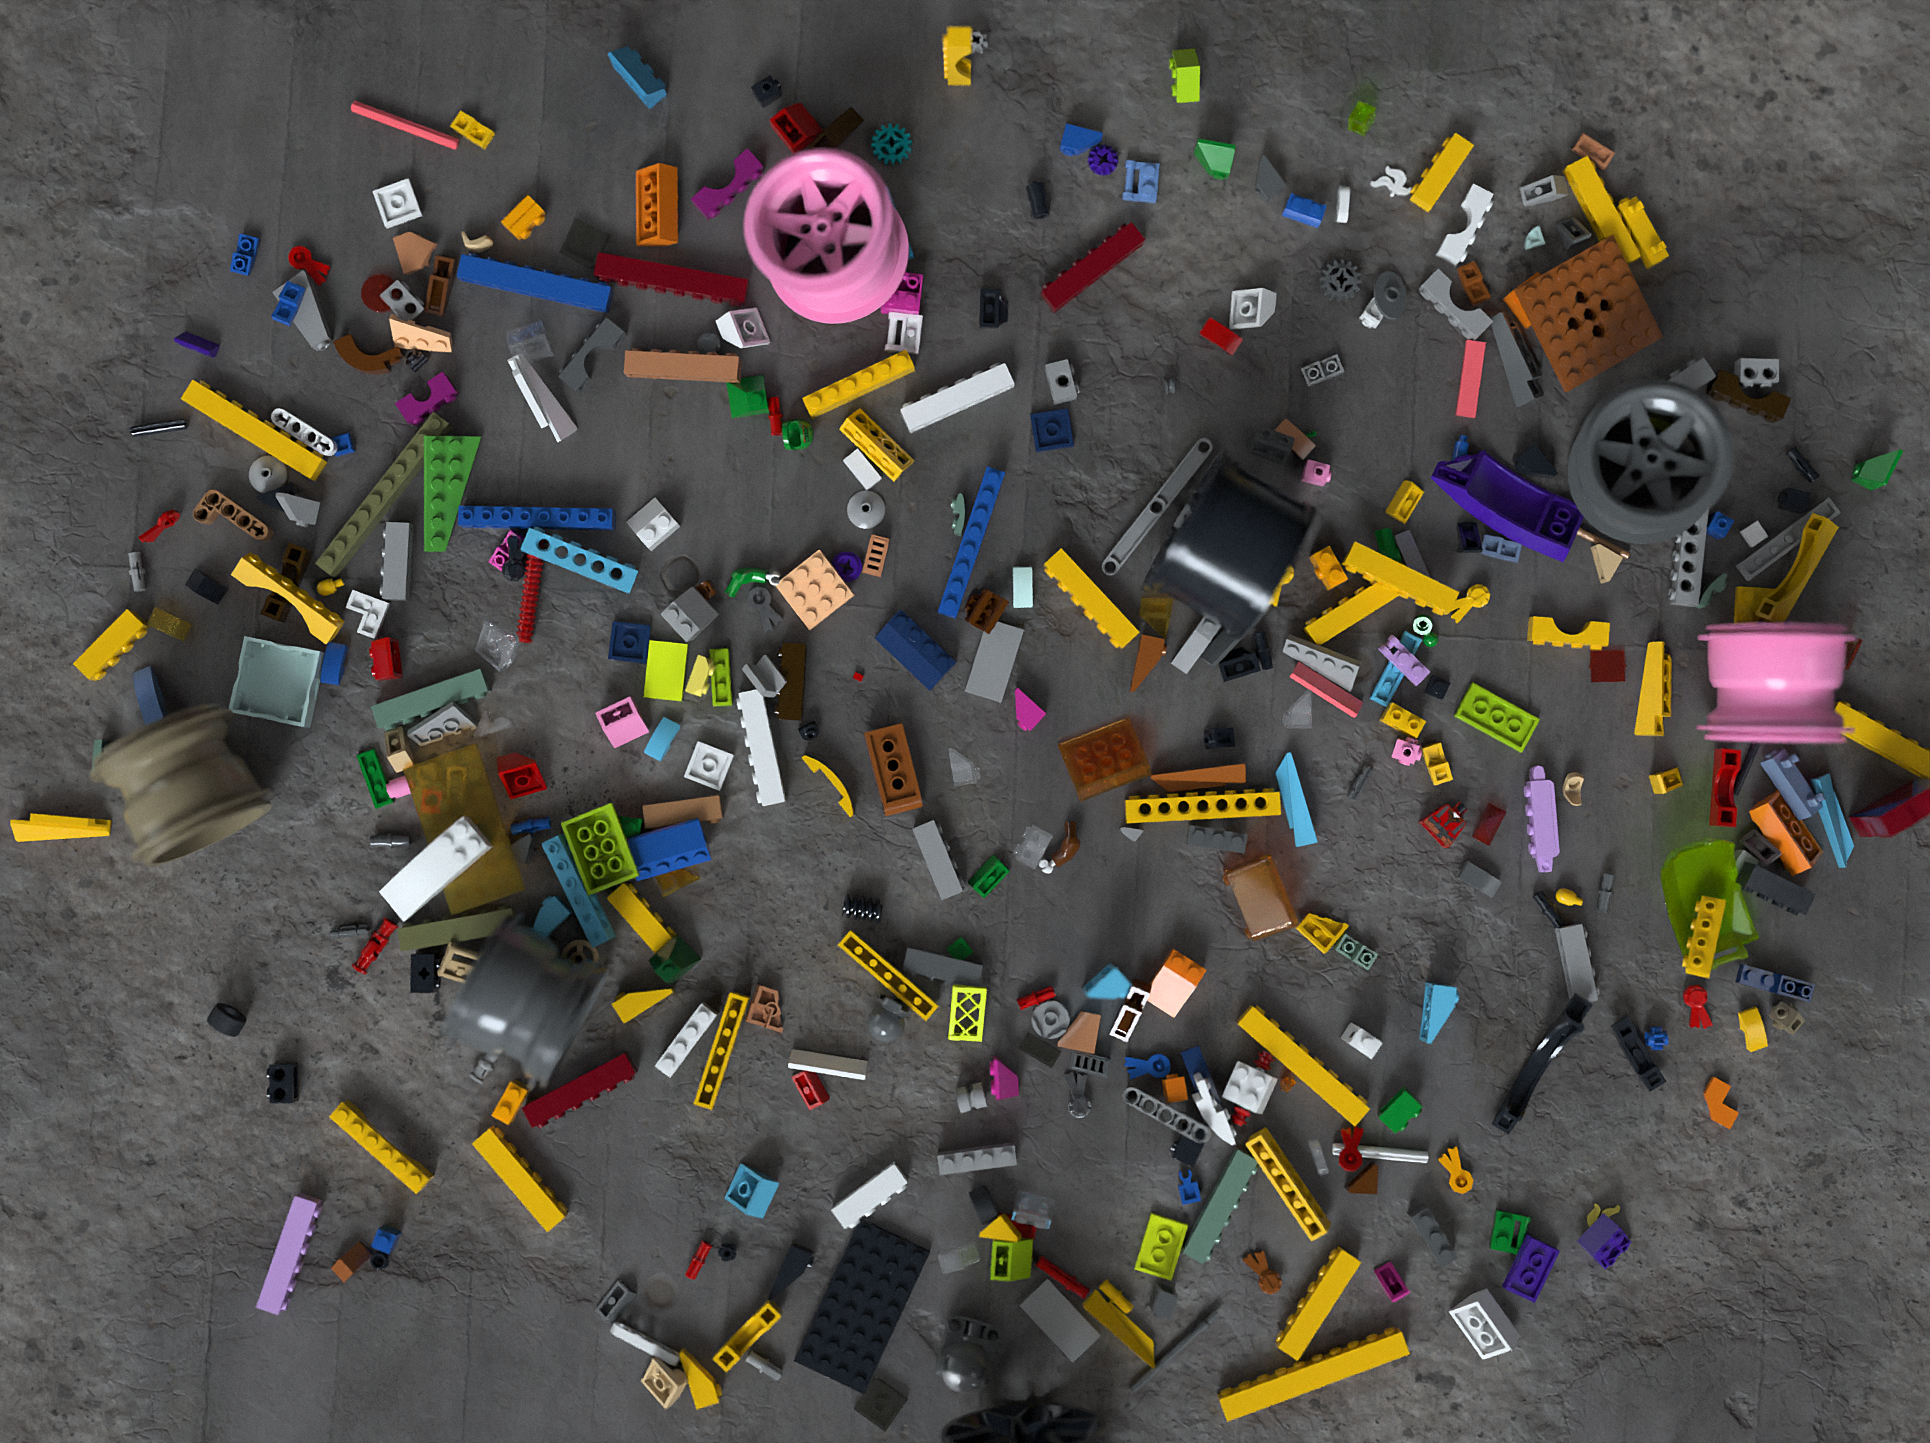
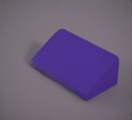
M183 332L174 338V342L212 358L216 357L220 347L217 343L188 332Z

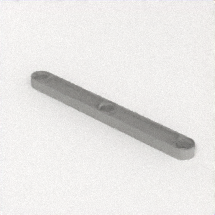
M1202 438L1196 442L1106 557L1101 568L1104 574L1112 576L1118 572L1213 449L1212 442L1209 439ZM1205 442L1209 445V450L1201 452L1198 445ZM1154 502H1160L1162 504V510L1160 512H1155L1152 510V504ZM1109 561L1113 562L1116 566L1113 572H1108L1105 569V564Z

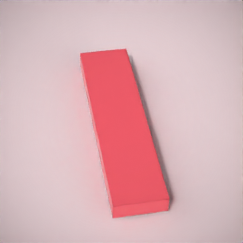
M1466 340L1455 416L1476 417L1486 342Z
M1298 662L1290 675V678L1353 718L1357 716L1363 702L1306 665Z

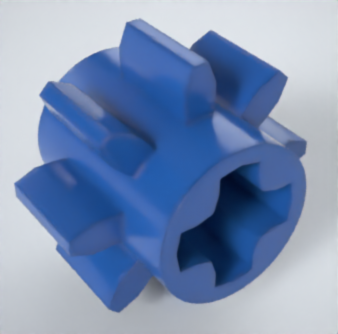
M1659 1026L1650 1027V1031L1645 1032L1646 1045L1651 1046V1049L1663 1050V1045H1668L1667 1031H1662V1027Z

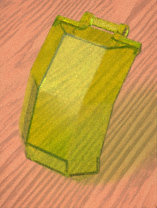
M1705 837L1670 850L1660 868V880L1668 918L1683 959L1685 955H1689L1690 951L1686 947L1688 938L1693 937L1694 930H1691V924L1693 919H1697L1698 912H1695L1697 900L1701 901L1702 895L1726 900L1715 954L1733 947L1737 951L1714 959L1712 971L1717 969V966L1739 958H1748V953L1743 945L1758 940L1759 934L1753 925L1740 885L1735 883L1738 877L1734 856L1735 844L1718 838Z

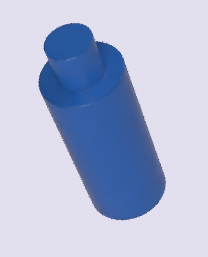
M1460 435L1459 441L1455 442L1452 460H1455L1456 457L1467 455L1469 444L1466 443L1467 436Z

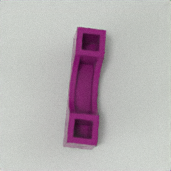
M748 148L733 161L735 177L727 187L710 189L704 186L691 198L693 205L707 220L711 217L712 219L717 217L721 212V208L725 205H730L739 192H745L749 187L748 184L753 180H758L763 175V165Z

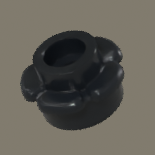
M723 1243L721 1248L718 1249V1256L721 1257L722 1261L729 1262L736 1258L737 1249L733 1244Z
M381 1251L374 1252L370 1258L372 1267L376 1270L386 1268L389 1265V1255Z

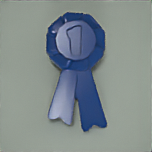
M1163 1054L1152 1055L1148 1061L1125 1057L1126 1062L1124 1066L1137 1067L1127 1070L1130 1074V1079L1148 1072L1155 1078L1165 1077L1171 1070L1170 1060Z

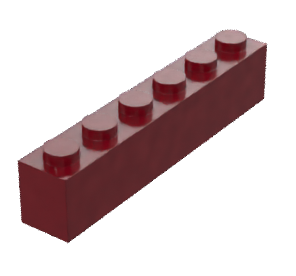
M1132 222L1128 225L1126 223L1121 225L1116 230L1117 233L1114 236H1107L1102 241L1103 244L1101 246L1091 248L1087 252L1088 256L1084 259H1077L1072 264L1073 267L1068 271L1066 269L1057 275L1058 279L1054 282L1049 281L1042 287L1041 297L1054 313L1144 245L1146 239Z
M627 1051L523 1106L522 1110L531 1128L537 1126L540 1129L549 1124V1119L555 1117L557 1120L565 1116L566 1110L572 1108L574 1111L582 1107L583 1101L589 1099L591 1102L599 1098L600 1092L606 1090L608 1093L618 1087L617 1083L621 1081L627 1083L635 1078L634 1074L638 1071Z

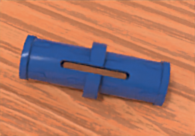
M550 817L534 820L530 818L524 822L511 823L512 835L528 832L532 834L535 831L551 829Z

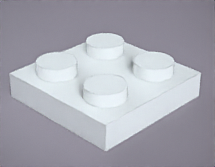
M409 179L372 191L386 228L423 216Z
M698 741L684 777L721 791L734 755Z

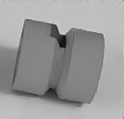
M981 1082L971 1084L970 1088L964 1086L955 1089L961 1113L971 1111L972 1107L976 1109L987 1107Z

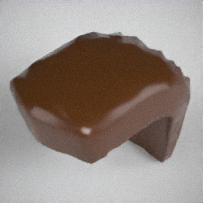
M706 580L695 587L706 600L712 598L717 592L711 580Z

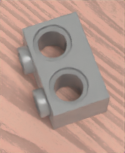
M396 280L380 297L401 320H414L424 311L422 307L424 303L418 296L413 297L409 293L411 289L404 281L400 283ZM398 289L402 292L403 296L400 299H394L391 292ZM413 304L416 307V312L413 314L407 313L405 306Z
M1740 358L1734 362V375L1738 376V382L1742 388H1751L1753 385H1760V388H1771L1772 385L1779 382V359ZM1744 370L1749 371L1750 378L1745 376ZM1763 370L1769 373V378L1763 375Z

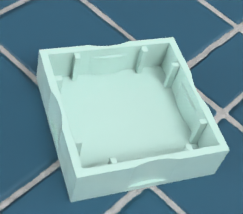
M244 636L239 659V672L233 687L229 709L237 714L310 728L325 653Z

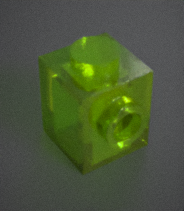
M1359 101L1349 116L1348 130L1365 137L1375 121L1376 108Z

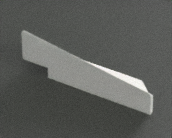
M520 353L508 359V363L513 370V376L541 428L549 425L557 442L578 430L576 425L523 354Z

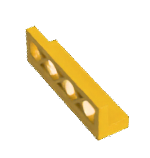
M860 408L847 417L839 429L892 481L897 480L902 472L914 462ZM859 416L864 423H860L856 417ZM870 430H871V431H874L875 433H877V434H878V437H877V436H873V435L870 433ZM884 444H888L891 450L887 449ZM898 457L903 458L906 463L903 465L898 460Z

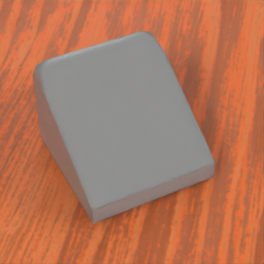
M1120 827L1119 830L1133 842L1144 832V830Z

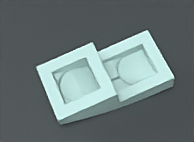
M1032 566L1013 567L1014 608L1033 607Z

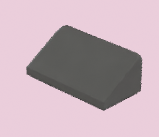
M618 1280L595 1311L606 1323L613 1324L619 1319L637 1294L621 1280Z

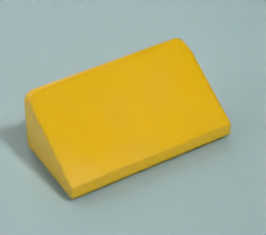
M1404 480L1385 512L1405 524L1424 491L1413 482Z

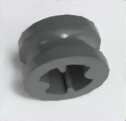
M1170 377V379L1163 378L1165 395H1168L1169 392L1175 394L1174 377Z

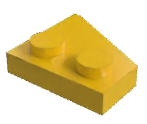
M1736 587L1734 624H1757L1759 617L1755 615V612L1763 598L1774 589Z
M1308 913L1296 926V929L1325 954L1349 925Z

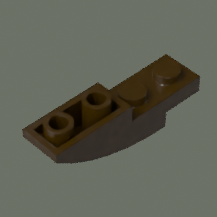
M851 106L831 123L809 145L807 150L839 148L865 120Z

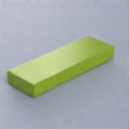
M729 648L709 649L710 659L714 660V665H716L715 672L711 676L713 707L731 706L733 704Z

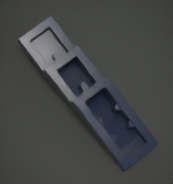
M1199 1045L1181 1051L1180 1053L1195 1093L1199 1092L1193 1075L1200 1072L1202 1077L1207 1078L1211 1086V1089H1208L1209 1094H1213L1216 1103L1221 1105Z

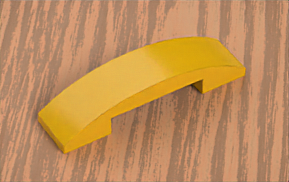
M804 755L802 759L813 773L821 769L844 798L838 803L849 817H852L854 815L853 805L841 780L823 763Z

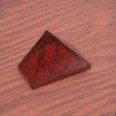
M1489 803L1472 838L1490 846L1506 811Z

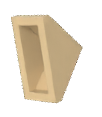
M1601 544L1591 547L1600 584L1611 580L1623 557Z

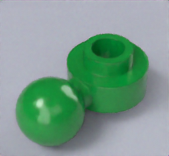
M1420 614L1413 621V629L1416 633L1424 635L1423 643L1427 647H1434L1438 643V636L1431 632L1433 621L1430 616ZM1420 621H1425L1427 624L1422 625Z

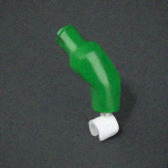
M755 567L738 568L731 573L732 580L724 592L730 597H736L742 584L750 582L766 583L768 579L772 585H778L780 581L774 580L772 577H780V573L774 571L769 574V570Z

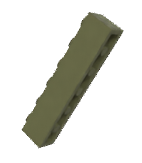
M509 905L498 907V911L491 912L489 908L479 910L477 915L466 912L461 913L460 918L453 919L452 915L444 916L438 922H434L433 919L421 920V925H415L414 922L404 923L403 928L397 929L401 952L491 936L506 915L510 914L514 918L517 916L516 908L510 909Z

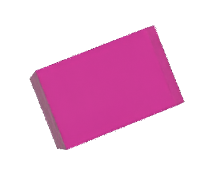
M1391 1261L1374 1270L1380 1284L1392 1302L1410 1293Z

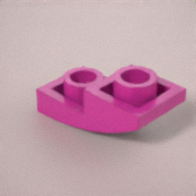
M514 529L509 531L501 546L497 547L489 560V563L502 571L503 564L509 559L507 537L517 536L518 542L520 539L523 541L525 539Z

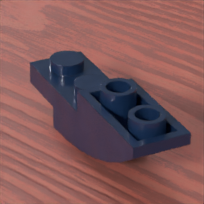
M1745 964L1739 965L1735 981L1736 983L1811 1003L1815 987L1813 983Z

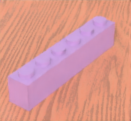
M303 1193L294 1196L256 1308L276 1315L287 1310L290 1304L289 1294L293 1292L297 1283L295 1280L296 1274L301 1271L303 1262H301L303 1254L305 1255L309 1249L310 1244L307 1243L309 1236L313 1235L316 1225H314L315 1219L320 1216L322 1206H320L322 1200Z

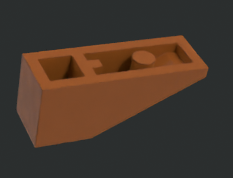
M1141 635L1129 692L1133 693L1161 659V656H1165L1167 644H1164L1165 639Z

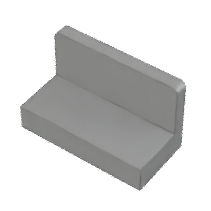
M764 655L756 665L746 664L742 668L761 696L774 698L787 682L768 655Z

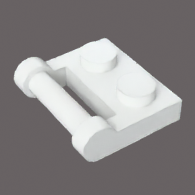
M889 312L888 340L884 350L887 352L907 350L909 354H919L923 315ZM897 320L903 321L900 345H895Z

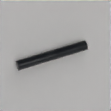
M1753 741L1734 784L1733 795L1738 796L1760 747L1761 743L1758 741Z

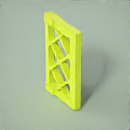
M953 985L948 1033L949 1040L982 1042L987 987ZM964 992L966 996L958 1002L957 993ZM974 993L981 994L980 1002L977 1003L972 997ZM969 998L975 1006L967 1011L961 1004ZM959 1006L964 1011V1014L956 1019V1007ZM978 1007L979 1017L975 1020L970 1013ZM966 1016L974 1022L967 1028L959 1022ZM956 1024L963 1030L961 1033H954V1026ZM977 1025V1034H970L969 1030Z

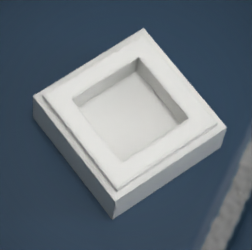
M1758 521L1740 531L1750 548L1768 537Z

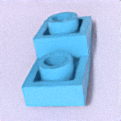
M663 717L651 736L644 753L661 762L671 747L670 743L681 729L680 725Z

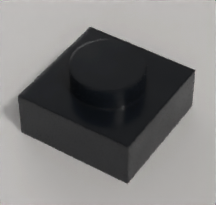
M1432 675L1424 693L1443 701L1451 683Z

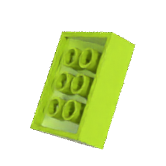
M613 803L561 823L588 895L598 893L640 876Z

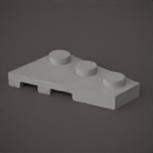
M452 701L409 729L407 733L419 746H424L442 740L444 736L453 733L458 735L463 730L469 728L471 730L477 729L478 723Z

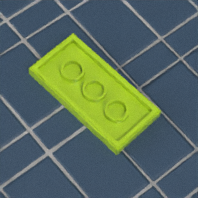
M1474 682L1470 684L1454 714V717L1520 753L1523 752L1540 721L1538 717Z

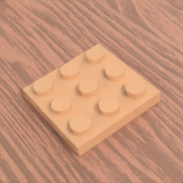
M821 550L815 552L781 579L778 585H775L809 630H812L855 596Z

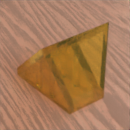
M1141 598L1139 617H1142L1166 639L1173 599Z
M683 869L655 876L663 897H667L701 879Z

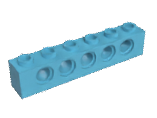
M534 526V529H528L521 547L522 552L630 594L638 574L635 566L628 563L624 565L617 563L618 559L608 555L606 558L599 556L600 552L591 548L588 551L581 548L582 545L571 541L570 544L564 542L563 537L552 534V536L544 534L545 530ZM547 540L550 546L548 549L542 550L538 546L539 542ZM565 547L568 550V554L565 557L558 556L556 553L558 548ZM582 554L586 557V561L584 564H577L575 557ZM598 561L604 564V569L599 572L593 569V564ZM613 569L621 570L622 576L619 579L611 576Z
M565 834L557 835L542 843V847L592 948L616 937L596 894L588 895Z

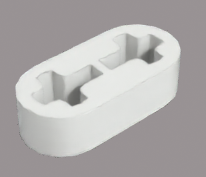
M1339 186L1336 222H1347L1350 187Z

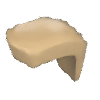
M461 232L465 247L472 253H480L493 246V241L487 235L476 240H469L465 232Z
M1577 772L1567 774L1563 784V795L1574 806L1582 804L1580 790L1584 778L1582 774Z

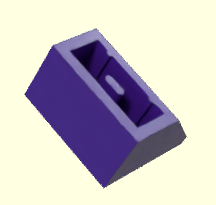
M1604 1213L1577 1240L1582 1248L1605 1270L1608 1266H1612L1616 1258L1625 1252L1632 1243L1623 1230Z

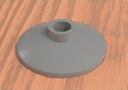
M260 457L250 467V483L261 493L282 487L287 481L286 466L276 457ZM268 470L269 475L264 477V471Z
M860 491L853 495L848 502V517L859 528H873L884 518V502L878 494L872 491ZM863 506H869V511L864 512L862 510Z

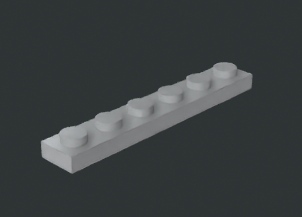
M1830 498L1823 500L1737 564V569L1746 581L1751 580L1801 543L1803 528L1812 513L1829 518L1830 520L1841 512Z

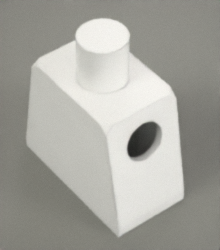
M1350 1022L1340 1037L1370 1059L1374 1057L1382 1045L1381 1041Z

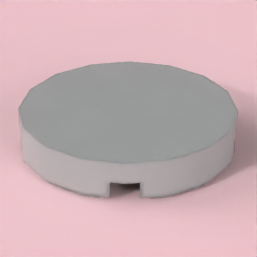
M1047 1000L1035 1007L1031 1021L1038 1035L1054 1039L1066 1032L1070 1017L1068 1010L1063 1004L1058 1001Z

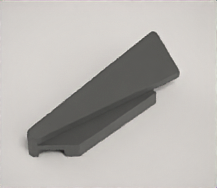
M1500 312L1490 318L1493 321L1491 326L1516 407H1521L1544 396L1535 381L1536 378L1542 375L1518 324L1514 320L1508 322L1505 313Z

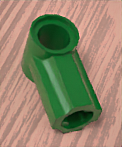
M1391 528L1375 531L1378 553L1401 563L1400 552L1395 546Z

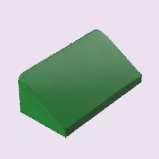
M992 855L967 883L985 898L1010 870Z

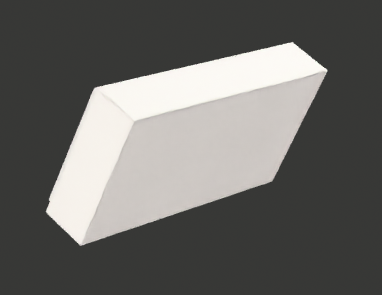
M856 449L843 460L866 490H869L882 479L859 449Z

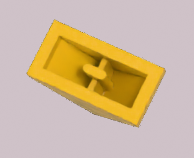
M1678 767L1649 775L1654 794L1667 793L1684 786Z
M1005 1213L979 1233V1237L1018 1242L1022 1236Z

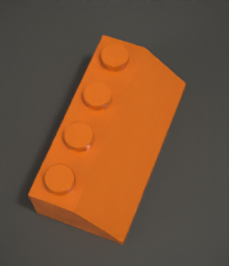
M657 163L636 171V246H668L678 243L677 167Z
M1778 790L1755 804L1749 811L1751 819L1761 829L1762 835L1782 853L1779 858L1791 876L1812 868L1824 853L1802 820L1798 821Z

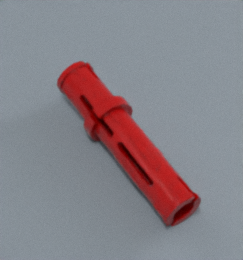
M1043 1255L1037 1261L1036 1267L1064 1285L1067 1291L1071 1290L1081 1299H1085L1090 1289L1078 1282L1075 1276L1071 1277Z

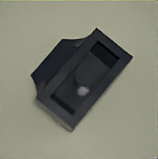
M980 289L979 328H999L1001 324L1008 322V301L1001 296L999 289Z
M1243 647L1231 650L1218 664L1223 683L1261 671L1256 653L1248 652Z

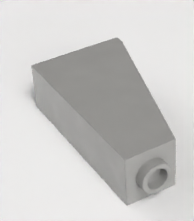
M303 270L289 280V282L306 289L293 322L313 349L316 351L324 350L333 339L312 279ZM285 284L272 292L278 301H280L279 295Z

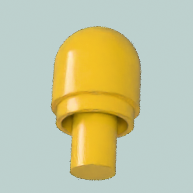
M342 578L335 581L333 579L323 580L318 583L317 592L322 596L333 594L337 591L338 587L344 585Z
M1561 888L1556 892V899L1562 904L1581 906L1583 903V899L1577 897L1574 891Z

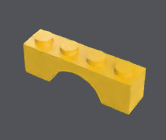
M1533 616L1528 621L1527 641H1533L1534 645H1545V642H1549L1555 647H1564V644H1571V648L1590 646L1591 650H1602V647H1606L1609 644L1610 623L1590 621L1585 623L1579 633L1569 635L1561 632L1556 627L1553 618Z
M767 1300L715 1353L713 1360L727 1373L748 1348L782 1316L783 1310L773 1300Z

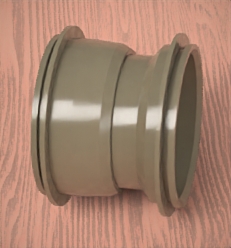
M207 704L176 713L124 737L105 749L94 759L93 766L95 768L89 775L93 782H105L107 786L120 789L127 802L124 806V817L138 846V849L131 856L133 862H143L145 867H156L178 860L240 831L271 810L272 804L270 801L274 798L275 792L272 789L262 790L246 762L238 755L231 754L225 742L229 731L228 724L234 718V713L231 709H222L219 704Z

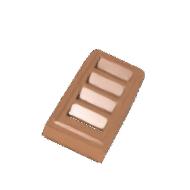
M871 534L862 573L881 577L890 539ZM874 542L884 544V548L874 545ZM872 549H873V550L881 551V552H883V553H882V555H879V554H875V553H871V552H872ZM870 557L881 559L880 563L871 561ZM868 564L879 567V569L874 570L868 568Z

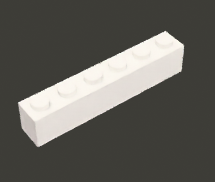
M996 363L990 366L988 371H978L972 374L973 377L970 379L962 378L956 381L952 387L944 386L938 389V393L934 395L929 393L920 397V401L916 403L911 401L904 404L900 411L909 432L917 431L1013 388L1014 382L1006 364Z
M757 689L738 693L739 698H736L738 709H742L743 717H740L741 725L747 731V735L744 736L746 747L750 746L751 750L748 758L750 766L754 765L755 769L752 777L754 784H758L759 792H756L758 803H762V806L786 802L765 698L761 696Z

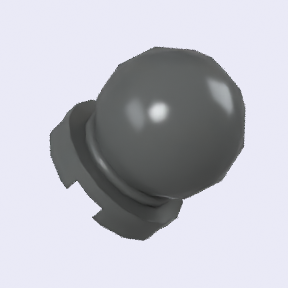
M880 993L877 999L880 1002V1006L875 1007L869 1014L867 1026L873 1038L887 1043L900 1037L905 1027L904 1018H911L914 1010L909 1009V1006L894 998L889 999L885 997V994Z

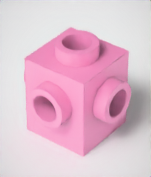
M1398 737L1392 757L1399 759V763L1410 766V763L1414 764L1416 760L1420 761L1423 750L1420 749L1421 744L1417 743V739ZM1405 749H1409L1411 753H1407Z

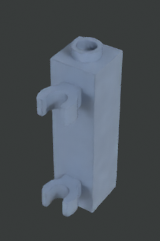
M1785 749L1777 752L1772 750L1765 755L1766 758L1760 764L1798 821L1813 816L1823 807L1820 802L1826 798L1822 792L1814 794L1794 764L1800 760L1796 754L1789 756Z

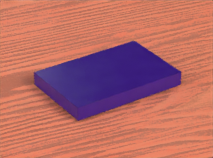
M1527 1234L1502 1287L1535 1303L1560 1250Z

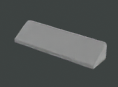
M1410 530L1393 536L1403 565L1430 578Z

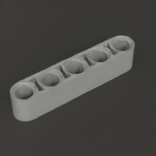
M1129 1087L1124 1091L1123 1099L1127 1104L1195 1142H1207L1211 1138L1212 1134L1208 1126L1143 1090ZM1131 1091L1137 1093V1099L1134 1102L1129 1098ZM1149 1100L1154 1102V1109L1151 1111L1146 1108V1103ZM1166 1109L1170 1110L1172 1115L1169 1120L1163 1118V1112ZM1182 1119H1186L1189 1123L1186 1130L1180 1127ZM1200 1128H1203L1206 1132L1204 1139H1199L1197 1136V1131Z

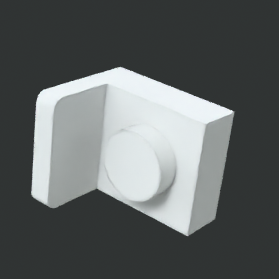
M1374 298L1370 301L1359 319L1362 320L1366 327H1373L1375 329L1383 315L1378 310Z

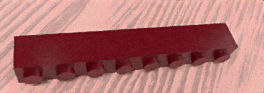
M598 252L594 276L599 282L608 284L610 281L616 282L617 285L622 287L633 285L637 289L645 291L647 288L655 289L654 291L660 294L672 292L677 297L688 295L692 296V299L703 301V298L710 299L712 303L716 304L727 302L733 307L746 306L750 286L749 280L600 252Z

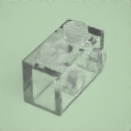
M1032 825L1031 828L1026 827L1022 835L1025 839L1022 845L1017 844L1013 854L1016 855L1014 859L1036 869L1053 835Z
M1018 1190L1014 1200L1011 1220L1021 1224L1034 1225L1037 1228L1049 1229L1056 1199Z

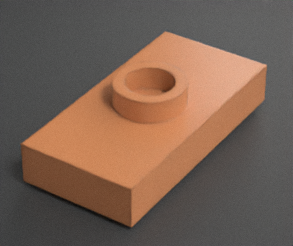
M1582 133L1572 149L1573 152L1583 158L1588 156L1595 166L1603 171L1615 154V152Z

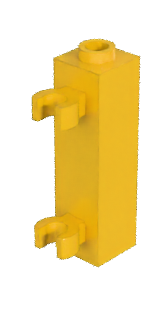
M1636 196L1631 199L1626 197L1619 201V206L1616 210L1620 211L1625 227L1629 228L1633 242L1638 245L1640 258L1645 267L1649 269L1669 257L1664 241L1661 242L1643 209L1645 208L1643 203Z

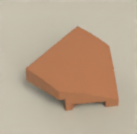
M407 232L393 238L404 274L409 275L424 268V265L429 266V258L433 249H436L437 243L413 232Z

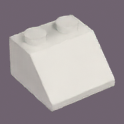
M656 498L652 499L626 522L651 551L680 527Z

